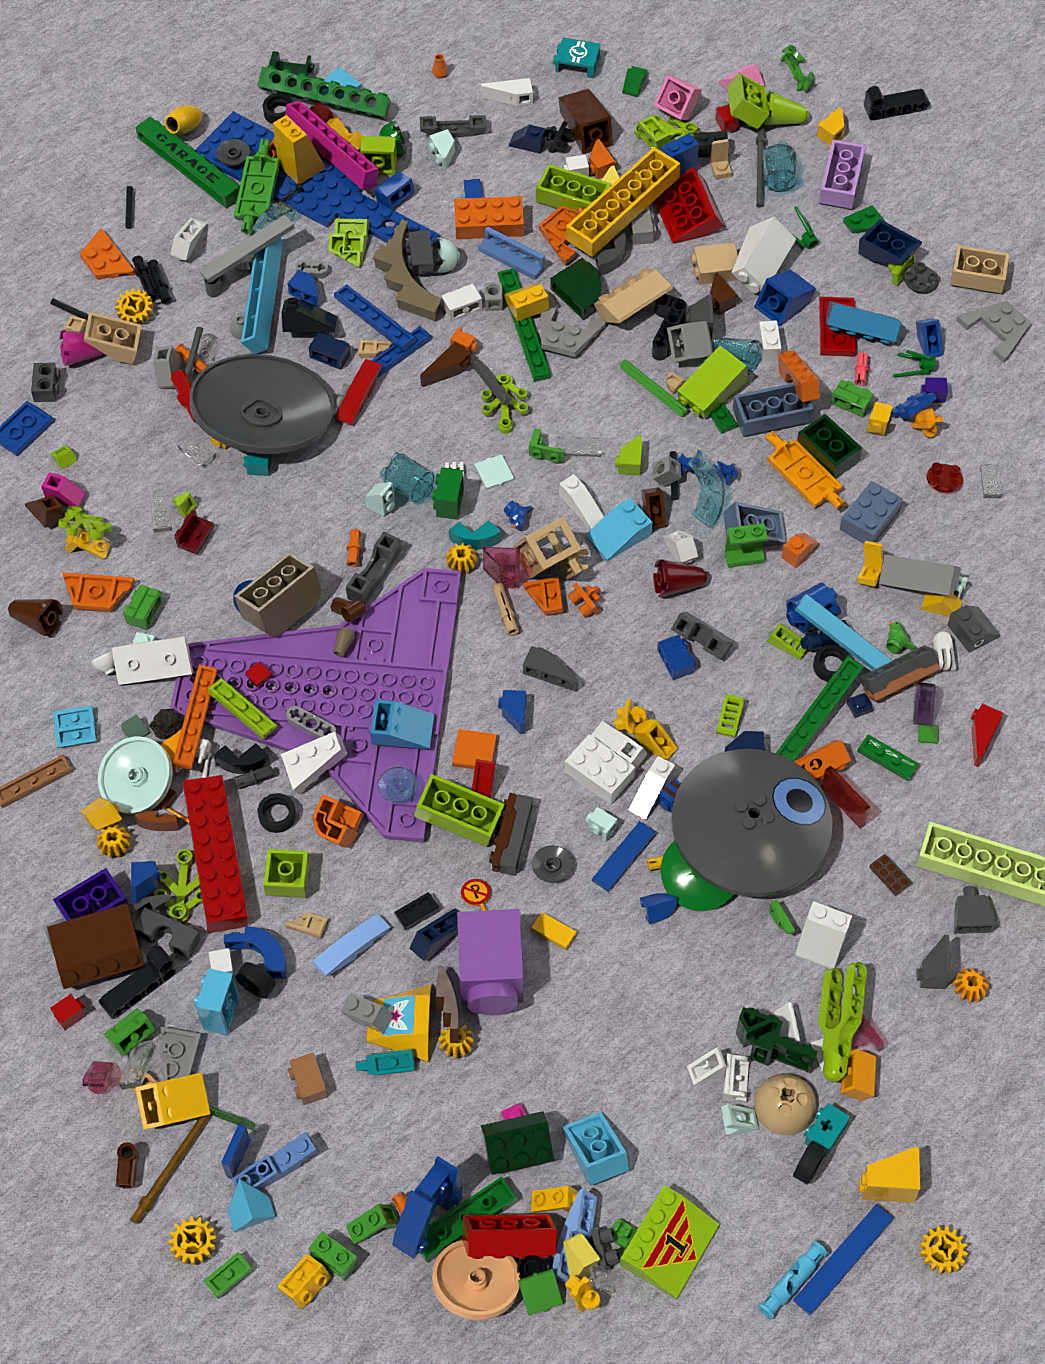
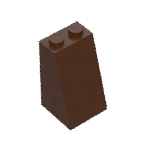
M590 89L558 97L560 113L564 121L568 123V128L573 131L572 136L582 154L592 152L594 144L598 139H600L605 147L613 145L611 116Z

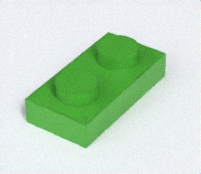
M237 1252L207 1277L204 1282L219 1299L253 1269L242 1255Z

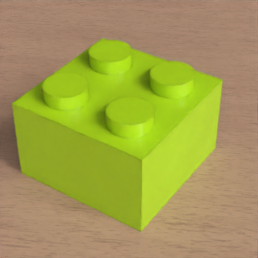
M362 136L360 153L379 169L378 175H394L397 168L396 137Z
M268 849L263 884L266 896L306 898L310 865L308 851Z

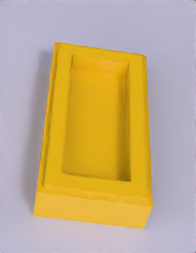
M543 912L531 927V931L564 950L568 948L577 934L575 930Z

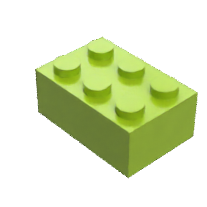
M738 72L727 87L730 113L735 119H740L749 127L753 126L758 129L770 115L766 87Z

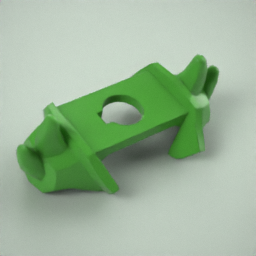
M789 44L782 50L784 54L780 61L783 62L785 60L794 75V80L799 82L796 90L800 91L803 89V91H806L810 84L814 82V74L810 71L808 76L803 75L797 63H804L805 58L797 53L795 46Z

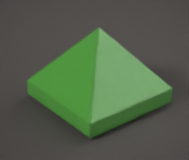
M918 724V742L938 744V725Z

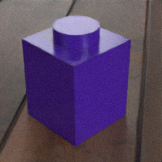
M925 377L924 385L920 387V393H934L937 399L932 403H945L948 395L947 378Z

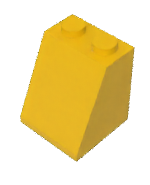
M913 1147L867 1165L865 1172H861V1179L858 1181V1192H862V1200L914 1203L920 1191L919 1147Z

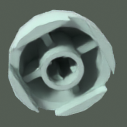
M435 238L431 243L434 246L432 251L433 269L435 268V273H445L456 266L457 261L460 259V252L449 239Z

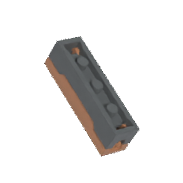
M923 645L860 676V680L867 698L881 701L891 693L900 692L907 685L916 684L923 677L932 676L940 667L937 663L934 649Z

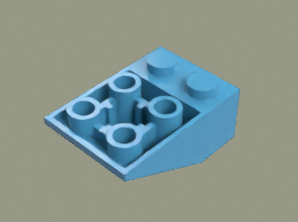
M375 699L370 731L371 744L430 749L434 714L397 701Z

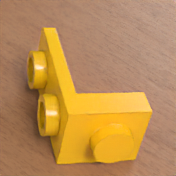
M875 402L869 418L867 432L885 435L892 411L891 405Z
M79 527L77 535H67L65 539L67 544L64 550L71 553L76 547H79L101 559H105L111 544L103 539L100 541L92 540L89 532Z
M870 541L864 542V567L857 577V583L875 587L880 580L883 564L882 544Z
M570 1186L532 1191L531 1212L538 1213L560 1209L569 1212L579 1191Z

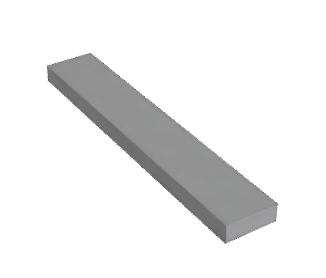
M283 215L208 263L199 271L207 282L211 283L295 229V226L286 215Z

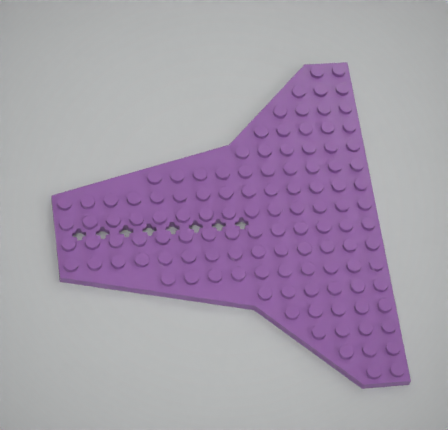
M423 568L365 607L366 614L350 623L344 621L340 625L285 631L278 636L260 634L188 643L193 674L177 676L170 712L173 715L185 718L194 684L191 680H195L199 664L218 669L215 679L219 680L222 678L228 684L237 681L238 685L233 688L277 725V729L262 740L212 696H210L204 725L284 751H290L316 740L313 736L290 725L287 721L286 712L290 707L299 706L334 725L336 733L342 737L347 755L330 770H326V772L358 809L364 813V816L384 839L424 842L427 822L414 817V813L430 775L434 774L461 571ZM341 627L349 628L355 632V639L344 657L333 653L337 631ZM260 661L272 673V677L258 688H250L248 685H252V682L245 676V672ZM271 684H274L276 688L274 690H269L267 687H270ZM290 686H293L295 690L292 692H288V690L286 689L290 688ZM309 687H311L314 692L308 694L307 692H305V690H308ZM328 689H331L333 694L326 695L324 692H327ZM375 699L397 701L433 713L434 722L430 749L372 745L370 731ZM298 713L296 715L292 714V718H294L295 716L299 718ZM309 721L306 724L308 728H314L317 725L315 721Z

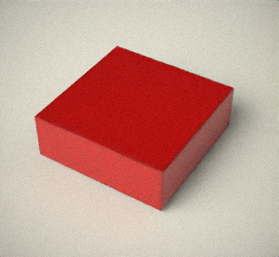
M259 661L245 672V676L258 688L272 677V673Z

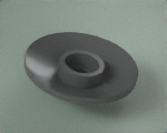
M231 139L221 143L217 148L216 154L221 163L236 166L244 163L246 156H250V148L242 140Z
M549 845L542 847L534 854L532 859V869L535 875L549 883L565 879L572 868V860L569 853L559 846ZM550 865H554V866H555L554 869H550V868H548V867H549Z

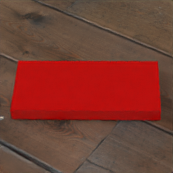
M820 296V355L855 357V335L846 333L847 330L842 328L839 331L829 329L830 325L826 324L829 301L855 307L854 298Z

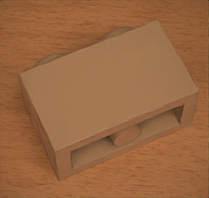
M314 1052L290 1060L291 1068H288L291 1081L296 1080L297 1087H294L297 1100L302 1099L303 1105L327 1098L326 1088Z

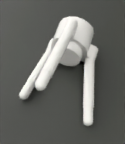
M199 739L195 754L199 764L205 759L202 778L207 777L209 759L211 757L210 750L212 748V744L205 739ZM177 767L175 772H179L181 767Z

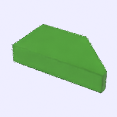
M778 900L771 902L769 913L777 927L782 930L784 929L788 935L794 933L795 929Z

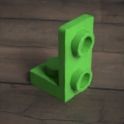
M534 428L529 443V456L536 459L550 460L554 463H564L565 451L544 446L541 430Z
M377 1204L348 1223L346 1227L353 1244H359L381 1228H396L399 1219L393 1205Z

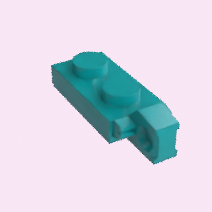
M412 1048L371 1053V1055H366V1060L356 1061L355 1063L356 1071L367 1070L368 1075L373 1074V1076L415 1070Z

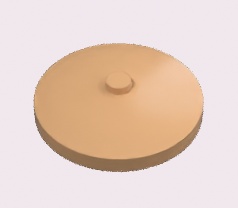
M460 1240L446 1247L438 1255L432 1272V1286L437 1299L453 1314L471 1320H485L499 1316L512 1306L519 1292L518 1280H520V1272H517V1263L512 1256H506L502 1259H497L493 1256H484L482 1259L468 1257L463 1241Z

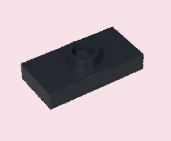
M427 892L396 910L394 915L404 930L439 911V906L431 894Z

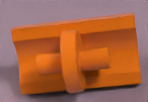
M577 582L573 584L574 590L568 595L573 604L576 605L583 599L585 603L578 608L585 618L593 612L598 615L601 611L592 600L600 601L599 594L601 589L598 586L591 587L588 585L585 588L588 592L585 593Z

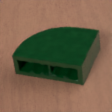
M580 258L550 278V289L582 320L587 319L597 310L594 303L601 296L602 283L599 274L590 262Z

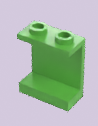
M764 523L727 528L724 554L728 568L765 562L762 542L768 541V536Z

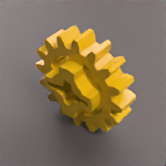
M132 288L130 293L125 290L126 295L120 294L121 300H116L118 306H115L118 317L121 320L137 324L140 321L144 324L143 319L149 320L148 314H153L151 308H154L151 297L148 296L146 291L142 293L140 288L137 292Z
M190 1216L189 1222L181 1219L182 1225L175 1224L176 1232L170 1231L169 1233L173 1238L168 1240L169 1245L173 1246L170 1249L171 1253L176 1254L175 1259L177 1261L182 1258L184 1265L188 1263V1260L191 1261L193 1266H195L196 1260L204 1263L203 1257L210 1258L209 1250H215V1246L212 1244L217 1241L216 1236H213L215 1233L214 1228H209L210 1223L208 1221L203 1224L201 1217L194 1221L193 1216ZM206 1234V1236H207V1241H206V1244L204 1245V1244H203V1239L205 1238L204 1235ZM182 1237V1243L180 1244V1247H179V1246H178V1241H179V1238ZM188 1238L192 1240L196 1239L198 1245L193 1242L189 1243Z
M937 1226L935 1232L930 1228L927 1232L928 1235L924 1234L922 1237L924 1242H921L919 1248L923 1249L919 1256L926 1258L923 1264L929 1263L931 1265L930 1271H933L934 1268L938 1269L939 1275L943 1270H945L947 1275H950L951 1269L957 1272L959 1270L958 1265L963 1266L965 1263L962 1258H966L968 1255L967 1252L963 1251L967 1248V1244L961 1243L964 1237H957L956 1229L952 1233L949 1232V1226H946L944 1230ZM933 1239H936V1245H932L931 1247H929L930 1242ZM957 1253V1258L951 1262V1256Z

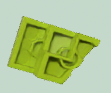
M335 219L334 233H329L328 250L361 268L367 245L369 220Z

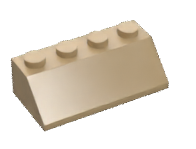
M645 268L639 271V275L636 277L628 278L625 284L614 287L611 293L600 296L594 305L601 320L621 323L673 289V287L656 269Z

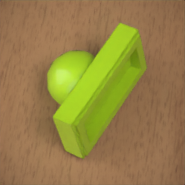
M915 252L902 265L888 263L892 284L898 286L904 279L905 270L916 263Z

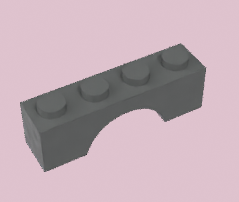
M386 532L381 534L374 545L372 556L365 569L359 574L355 573L346 585L347 599L351 601L359 599L365 605L401 552L399 538Z

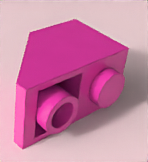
M51 472L48 473L41 486L45 497L53 495L59 503L68 506L80 507L86 496V492L67 477Z

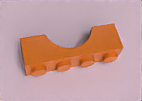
M785 351L783 354H778L779 374L785 381L793 380L796 394L800 400L806 402L819 399V379L795 351Z

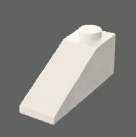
M190 218L174 236L170 255L179 260L186 261L197 245L206 227V223Z
M574 474L559 483V496L590 530L604 518L587 488Z
M659 756L656 758L628 810L629 813L645 821L647 820L659 800V793L672 780L675 764Z

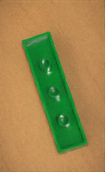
M502 1177L498 1178L429 1225L426 1240L428 1245L421 1254L426 1263L438 1256L452 1243L462 1240L463 1215H498L517 1202L516 1196Z

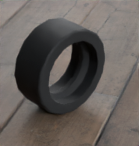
M280 93L268 96L262 105L264 118L267 122L273 124V122L284 117L286 111L273 113L269 110L279 105L286 107V104L293 103V100L289 96Z
M830 644L823 646L814 657V672L823 681L829 682L836 672L829 671L821 665L823 657L834 656L843 663L847 656H849L848 652L838 645Z
M270 794L259 803L257 809L259 822L267 831L274 833L284 832L294 824L296 819L295 806L291 798L285 794ZM280 804L288 808V816L281 821H269L265 816L266 810L272 805Z
M245 962L235 976L241 986L263 999L267 998L276 986V982L271 975L250 962Z
M811 1141L803 1153L793 1173V1177L808 1185L815 1175L827 1148Z

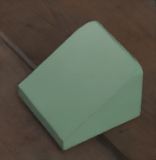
M137 714L121 724L122 731L128 738L145 737L149 734V731Z

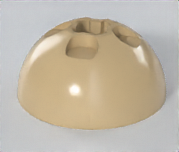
M782 1073L767 1078L759 1086L754 1097V1110L758 1120L765 1128L779 1135H794L804 1131L812 1123L816 1114L817 1102L812 1088L805 1080L793 1074Z

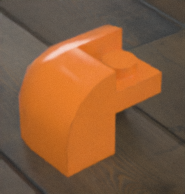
M322 794L312 820L319 836L347 848L358 835L356 830L364 813Z

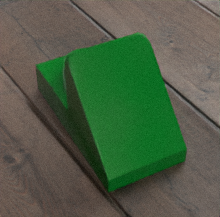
M634 66L628 68L622 94L638 97L648 70Z

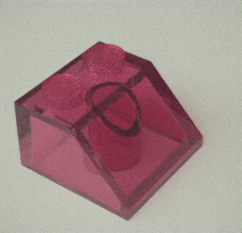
M483 547V570L497 584L502 583L506 588H519L521 570L520 548Z

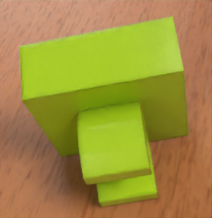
M184 492L181 496L177 495L172 500L178 512L184 518L197 507L194 498L189 492Z

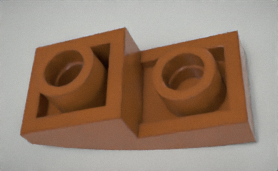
M143 811L135 814L138 826L153 831L179 830L176 815L166 814L157 818L155 811Z

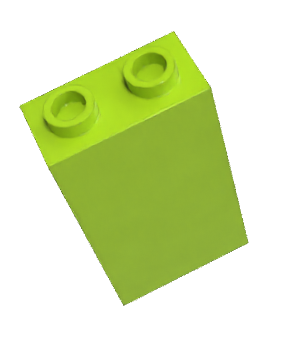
M719 346L677 390L679 402L684 406L688 405L692 408L691 410L697 416L701 415L703 418H707L712 411L714 412L720 407L721 403L726 402L749 382L747 365L722 346Z

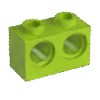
M653 115L638 122L640 138L650 149L655 147L659 150L662 146L671 142V134Z

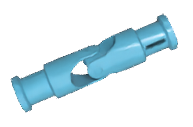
M813 1241L810 1249L794 1262L790 1269L769 1291L770 1295L765 1301L757 1305L758 1310L768 1319L772 1320L774 1313L781 1305L784 1306L801 1284L816 1269V1264L822 1257L828 1255L827 1250L818 1242Z

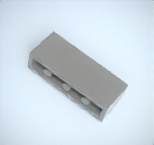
M884 555L879 584L949 596L955 592L961 567Z

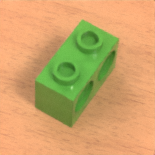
M323 1231L320 1232L308 1248L311 1257L344 1281L358 1264L356 1255Z

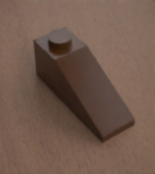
M454 342L420 374L421 386L426 387L459 375L464 370H467L471 365V352Z

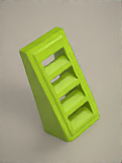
M781 623L777 625L766 640L771 645L798 659H801L807 649L802 647L799 651L796 650L798 645L801 646V637ZM791 642L795 643L793 647L790 646Z
M730 694L725 695L716 733L735 738L744 705L743 697ZM726 710L737 712V714L727 712ZM724 717L734 719L735 721L724 719ZM722 724L733 726V729L723 727Z

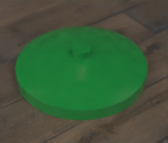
M675 840L669 845L661 862V880L667 894L677 898L678 905L697 912L711 911L723 906L733 897L734 894L723 891L698 876L681 856Z

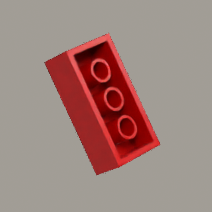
M550 1214L463 1215L462 1241L468 1257L482 1259L484 1256H493L494 1258L502 1259L506 1256L526 1258L530 1255H536L540 1258H547L549 1255H556L557 1229Z

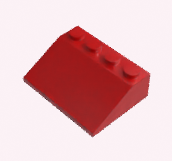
M695 167L681 174L670 187L654 200L673 244L710 235L724 226L706 184Z

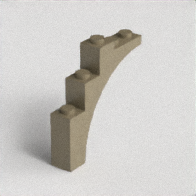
M402 219L400 224L396 225L392 239L388 240L387 246L381 244L379 249L374 252L373 260L375 266L387 271L384 280L386 281L387 288L398 291L396 301L399 309L437 321L443 309L442 298L429 293L419 286L405 266V238L408 237L410 229L408 221Z

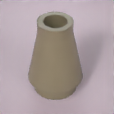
M341 627L337 631L333 652L335 655L344 657L355 639V632L353 630Z

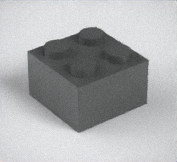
M429 230L408 232V238H405L408 270L412 271L413 276L433 274V256Z

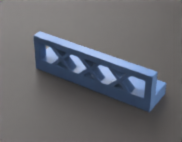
M488 226L486 227L485 239L478 246V251L536 280L545 269V255Z

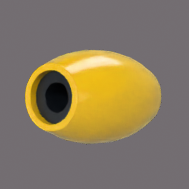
M183 105L177 107L165 118V127L172 134L189 133L200 125L203 120V114L197 106Z

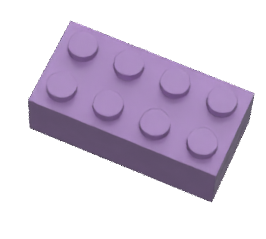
M832 140L819 203L852 209L866 145Z

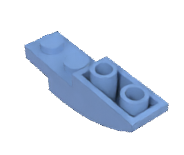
M305 1132L271 1156L266 1155L233 1177L232 1181L237 1187L238 1181L241 1179L257 1190H261L303 1165L302 1162L314 1155L318 1150L308 1133Z

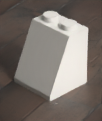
M813 901L795 956L828 969L835 968L848 933L852 915Z

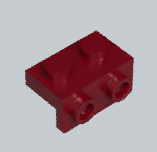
M192 510L189 515H186L183 525L175 533L174 538L177 547L197 555L213 530L214 523L197 517L196 511Z

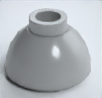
M238 315L230 324V333L235 338H242L245 318L243 315Z

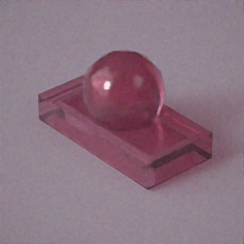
M862 1013V1022L852 1037V1043L858 1047H863L870 1041L877 1052H880L884 1049V1043Z
M93 1061L83 1078V1086H88L89 1090L94 1094L105 1092L109 1084L108 1079L113 1071V1063Z

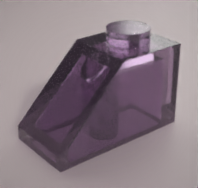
M915 682L913 724L933 725L935 684Z

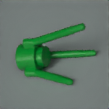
M795 206L794 209L806 229V232L802 235V241L794 236L796 238L795 241L802 248L812 249L817 246L819 240L814 235L809 223L803 218L798 207Z
M910 350L906 351L908 354L898 353L897 355L900 357L918 360L919 368H922V370L893 374V377L929 374V371H934L936 358Z

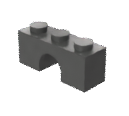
M688 612L680 613L671 630L685 639L697 641L704 646L703 650L718 659L726 657L734 640Z
M144 908L134 924L137 937L150 943H154L161 934H171L172 938L168 943L171 952L187 959L191 957L201 939L196 927L187 924V926L181 924L178 919L171 916L169 918L165 917L156 909Z

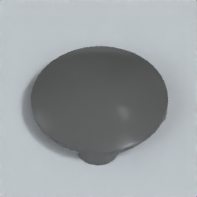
M917 262L916 265H912L905 270L903 278L910 289L917 292H929L936 287L939 275L923 262Z

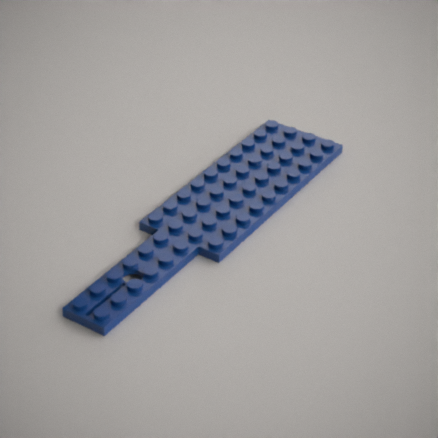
M233 111L197 147L195 152L203 155L209 163L214 164L221 172L241 182L245 162L236 166L225 165L217 158V148L224 141L238 139L247 143L250 148V156H254L259 150L260 139H264V142L265 139L272 142L274 132ZM321 156L319 157L325 169L301 183L302 189L296 191L281 203L327 228L337 217L340 219H368V233L386 243L390 238L392 239L396 225L400 224L402 219L408 221L410 232L429 230L431 243L435 238H440V234L360 193L362 189L330 161ZM280 167L273 194V199L276 201H280L295 189L297 185ZM390 220L393 221L395 225L393 227L388 226L384 228L382 226V223L384 221Z

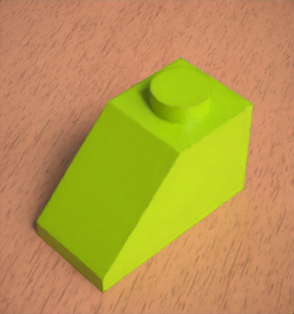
M643 435L637 436L620 448V454L615 459V467H619L618 474L640 476Z

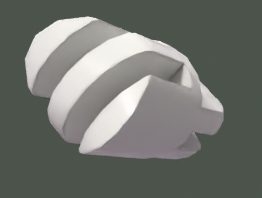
M944 631L938 632L934 636L933 645L937 663L940 667L939 670L955 671L956 662L951 635Z

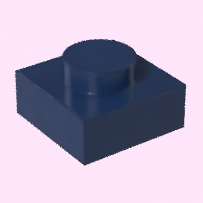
M865 693L847 699L846 703L854 718L871 713L873 710Z

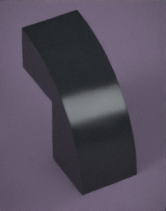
M257 743L239 757L226 745L214 754L215 763L220 768L235 774H245L251 772V769L254 771L271 765L269 755Z

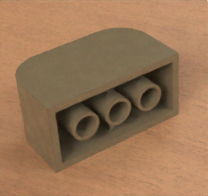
M289 552L234 597L240 615L244 620L269 636H278L314 608L320 598L321 586L315 567Z

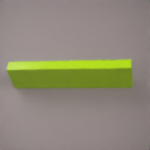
M219 679L208 688L207 692L262 740L277 729V725L224 679Z

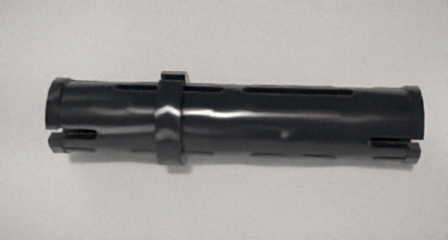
M135 256L132 259L136 269L135 274L140 279L144 292L146 291L152 301H155L158 296L149 277V269L145 266L142 256Z
M150 260L147 265L155 284V291L158 293L161 303L168 304L172 300L168 292V284L164 281L158 261Z

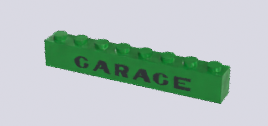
M150 116L135 127L137 138L226 209L237 201L240 185L236 181H232L226 173L218 170L214 164L209 163L203 155L195 152L191 146L186 145L181 138H177L174 134L170 133L158 120H154Z

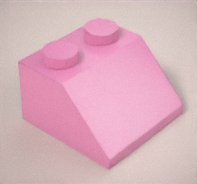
M667 74L654 106L679 120H689L702 89Z

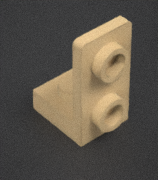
M728 139L712 142L710 167L715 180L732 176L727 160Z

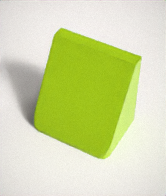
M66 445L51 453L52 458L62 469L77 461L72 449Z

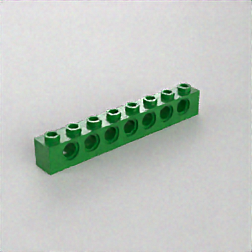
M270 65L267 67L262 66L257 84L259 89L263 91L285 94L292 98L382 120L387 119L391 103L390 98L385 93L378 92V94H375L371 90L364 88L358 90L355 86H342L336 81L329 83L319 77H315V79L309 78L308 75L303 73L296 75L290 70L283 69V71H280ZM275 78H281L279 83H274ZM292 81H297L295 87H289ZM307 85H313L310 91H305ZM323 89H329L326 95L321 94ZM338 93H344L343 98H337ZM359 96L360 100L358 102H352L354 97ZM371 100H375L376 104L374 106H368Z

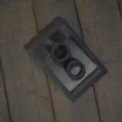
M294 297L284 301L281 312L283 332L336 331L338 316Z

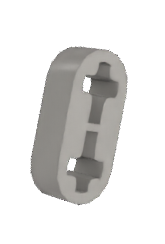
M302 260L296 264V272L298 270L308 272L314 279H323L329 274L328 265L322 261Z

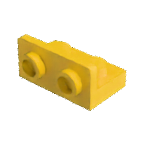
M306 1254L277 1287L283 1294L293 1300L298 1308L303 1309L320 1289L326 1285L331 1275L321 1263L309 1254Z

